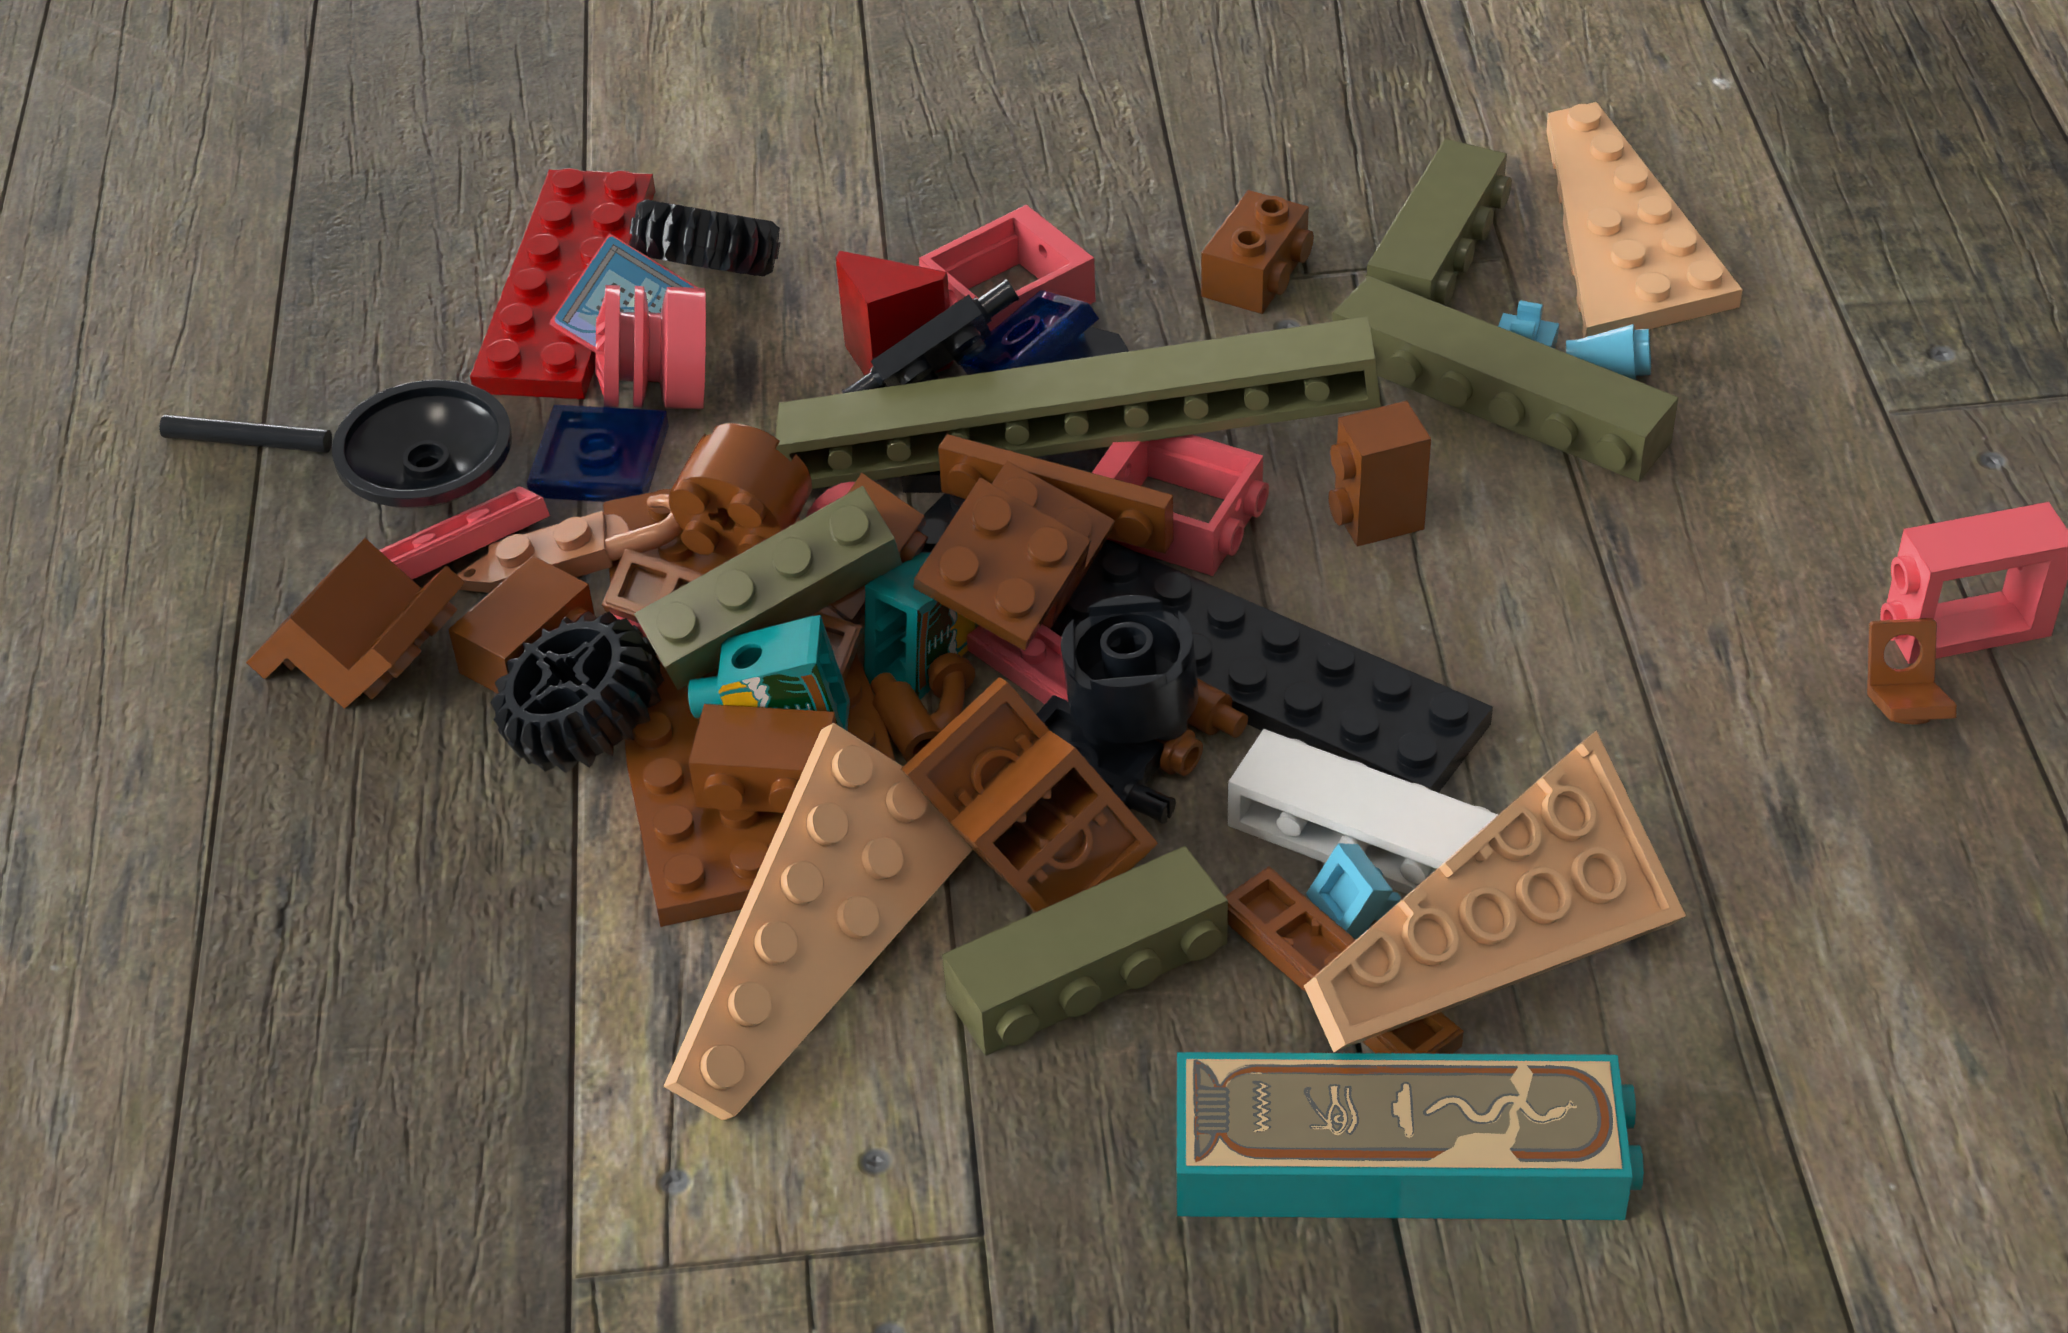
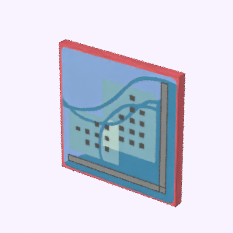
M609 233L550 320L549 325L596 353V317H598L605 296V285H620V312H634L635 286H644L649 313H661L667 287H698Z

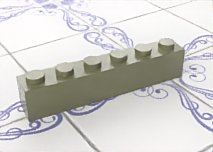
M1367 276L1333 312L1332 322L1369 316L1377 376L1637 482H1640L1672 442L1679 397L1371 276Z

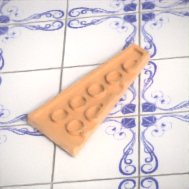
M1597 102L1578 104L1571 108L1548 113L1546 131L1553 169H1556L1559 203H1562L1564 212L1563 226L1571 272L1575 276L1577 285L1576 300L1578 311L1582 313L1583 338L1634 324L1635 329H1653L1739 308L1743 289Z
M835 723L821 729L663 1086L721 1120L735 1117L973 850L901 770L903 766Z
M1597 730L1578 744L1304 985L1333 1053L1665 928L1686 917Z

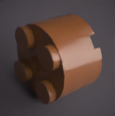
M724 423L716 426L712 434L707 436L704 434L701 437L669 494L670 510L677 523L683 529L681 533L682 542L690 550L700 555H710L714 552L732 559L795 524L812 491V479L804 462L796 454L792 461L776 450L780 440L763 430L737 423Z

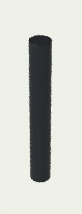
M163 415L159 425L160 434L163 438L328 453L332 446V433L326 429Z

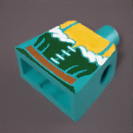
M927 552L916 555L912 560L902 563L865 586L864 672L868 682L871 684L872 680L881 673H891L897 682L909 683L920 700L931 690L928 677V669L931 663L946 653H956L962 657L968 650L967 634L975 629L973 621L913 588L915 576L930 555Z
M821 615L810 616L729 637L722 643L718 676L691 679L688 684L689 705L694 718L701 717L704 704L835 712L836 724L848 731L850 698Z

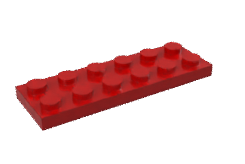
M573 168L562 170L549 169L470 374L473 386L481 388L491 395L585 399L595 370L596 353L552 327L549 323L609 233L630 245L632 234H629L631 218L635 216L636 205L644 200H653L655 194L653 174L631 173L629 171H579Z

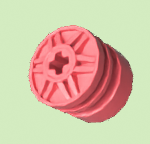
M605 285V296L598 317H596L595 375H597L604 397V407L619 406V381L633 382V408H642L648 382H660L665 409H703L706 358L705 288L667 287L661 313H649L644 286H635L634 312H620V285Z

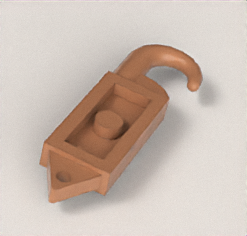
M669 494L651 496L647 499V505L651 508L664 507L670 510ZM671 510L664 520L630 531L622 517L615 514L605 515L603 511L583 517H571L556 525L525 534H514L502 541L489 544L486 555L457 574L465 582L459 590L490 593L531 556H535L577 578L613 567V561L622 558L625 548L640 553L660 548L674 540L681 534L683 529L675 520Z

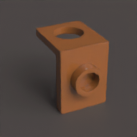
M1933 618L1880 620L1869 623L1867 696L1890 721L1914 725L1924 724L1932 719L1956 718L1957 704L1935 683L1937 622ZM1899 635H1911L1917 638L1920 645V653L1917 660L1911 666L1904 669H1895L1888 666L1884 659V650L1888 642Z

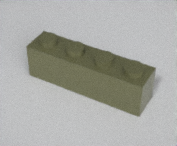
M1444 139L1369 260L1366 278L1371 276L1447 306L1453 296L1457 275L1459 272L1466 273L1469 270L1474 256L1475 244L1478 240L1485 241L1487 239L1496 208L1504 209L1509 199L1512 178L1505 176L1507 153Z
M861 486L637 611L634 615L677 690H680L687 686L691 679L701 678L719 668L722 643L729 637L809 617L879 576L900 566L902 561L893 534L864 486Z
M1183 846L942 954L946 998L985 1056L1008 1045L1021 1044L1040 1030L1066 1018L1084 1015L1097 1004L1131 988H1142L1153 982L1159 975L1190 961L1203 960L1212 955L1218 948L1227 945L1228 900L1188 848Z

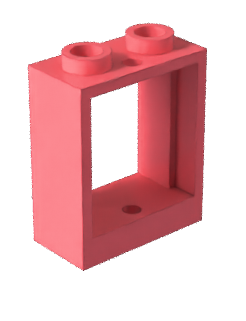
M1028 205L1018 208L919 257L920 267L947 272L950 307L967 295H970L972 299L975 297L979 299L968 289L1018 264L1038 278V280L1015 291L1020 300L1015 301L991 318L992 321L987 324L991 335L983 340L986 347L982 352L988 357L1096 302L1094 257Z
M1196 435L1144 442H1113L1092 471L1094 474L1139 486L1143 484L1147 477H1152L1223 499L1224 501L1209 523L1173 512L1174 540L1166 554L1107 538V540L1132 551L1210 576H1214L1227 555L1233 556L1238 551L1245 526L1252 516L1258 518L1261 515L1269 494V484L1263 482V455Z
M2049 502L1906 528L1903 530L1898 556L1891 563L1892 582L1887 603H1884L1881 607L1880 618L1881 620L1933 618L1937 622L1936 659L2051 637L2068 581V529ZM2008 569L2003 589L2000 592L1938 603L1943 581ZM1899 635L1891 639V641L1895 640L1908 664L1914 663L1920 653V645L1917 638L1911 635Z

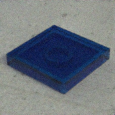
M1040 290L993 329L991 335L983 340L986 344L985 349L971 360L961 364V367L967 375L1046 364L1098 321L1099 318L1087 302Z
M553 405L527 480L528 490L543 497V499L606 502L649 493L669 428L667 411Z

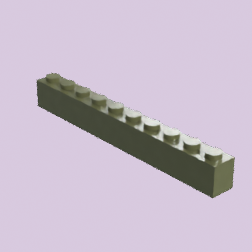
M1369 316L781 402L778 407L776 438L780 442L776 450L790 461H792L796 454L808 468L812 479V489L836 486L840 483L856 482L861 473L872 480L940 471L938 447L947 434L1023 455L1039 457L1109 447L1113 442H1144L1381 407Z

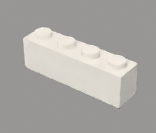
M1266 729L1262 730L1228 781L1229 827L1326 863L1338 843L1358 844L1373 865L1381 870L1382 876L1389 886L1405 894H1409L1498 816V814L1492 813L1486 808L1470 805L1432 791L1423 785L1410 783L1369 768L1363 763L1350 761L1309 746L1300 740L1290 739Z

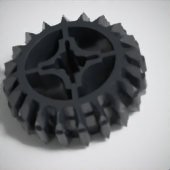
M644 200L637 203L635 216L631 218L629 234H632L630 246L653 259L763 277L773 272L775 259H778L780 242H778L780 228L773 221L652 200Z
M588 611L577 622L564 617L558 628L552 631L543 628L542 637L533 644L523 643L524 652L519 658L507 661L509 674L500 677L495 682L499 693L495 695L490 703L495 710V718L493 720L499 727V733L518 757L524 758L528 764L538 765L545 772L557 766L567 773L573 769L578 761L590 768L596 756L604 752L613 756L615 745L623 739L634 740L632 730L638 724L651 721L648 708L661 701L657 688L663 683L664 678L660 672V662L656 657L657 653L649 640L642 635L635 625H632L627 618L617 619L610 611L600 615L598 618Z

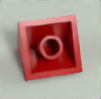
M839 251L836 256L845 347L864 376L871 372L869 369L873 367L871 361L950 307L948 275L945 271L845 251ZM954 360L946 366H944L943 368H941L940 370H938L937 372L949 369L953 364Z

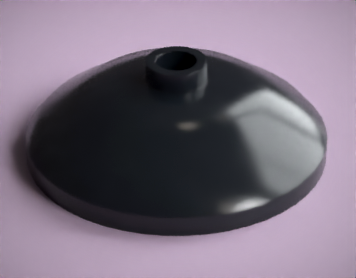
M451 380L415 381L379 392L355 407L344 418L335 432L332 443V457L339 478L347 488L358 496L377 504L395 508H427L446 504L464 497L489 480L501 468L510 452L512 430L508 414L503 405L485 390L467 383Z

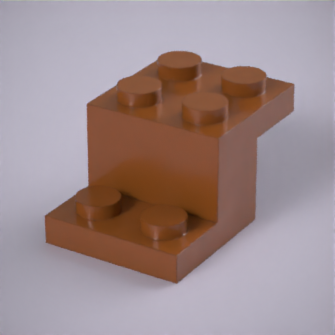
M1007 460L992 484L982 478L978 479L915 576L913 588L1025 651L1042 624L1052 628L1111 534L1115 520Z
M364 538L312 590L246 663L264 679L281 663L290 670L296 666L344 709L362 693L372 700L393 677L397 678L421 652L419 647L429 636L432 637L457 611V608L449 601L465 582L448 566H445L421 588L371 542Z
M1001 677L995 680L901 768L904 774L977 855L1007 881L1034 912H1038L1131 870L1158 844L1080 752L1050 731L1012 686Z

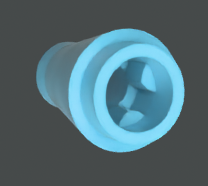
M1634 324L1581 339L1566 340L1567 354L1636 381L1637 376L1651 375L1649 328L1635 329Z

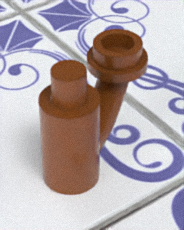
M946 653L936 658L929 666V687L935 696L941 698L937 710L932 714H929L909 683L897 682L894 676L888 672L881 673L872 680L871 689L875 694L872 704L884 721L888 734L906 762L911 760L963 711L965 691L971 686L975 678V669L966 658L956 653Z
M1197 678L1198 702L1194 712L1187 720L1188 724L1210 736L1221 730L1234 738L1239 737L1246 728L1248 716L1232 708V697L1229 694ZM1188 728L1182 736L1169 741L1155 739V741L1164 744L1160 758V768L1170 775L1175 773L1182 776L1188 775L1193 771L1201 758L1203 743L1196 739L1195 733Z

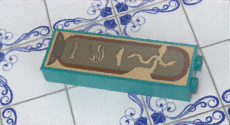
M1177 1052V1216L1625 1220L1630 1190H1642L1644 1175L1641 1146L1629 1145L1627 1129H1633L1635 1126L1636 1100L1633 1084H1621L1618 1055Z

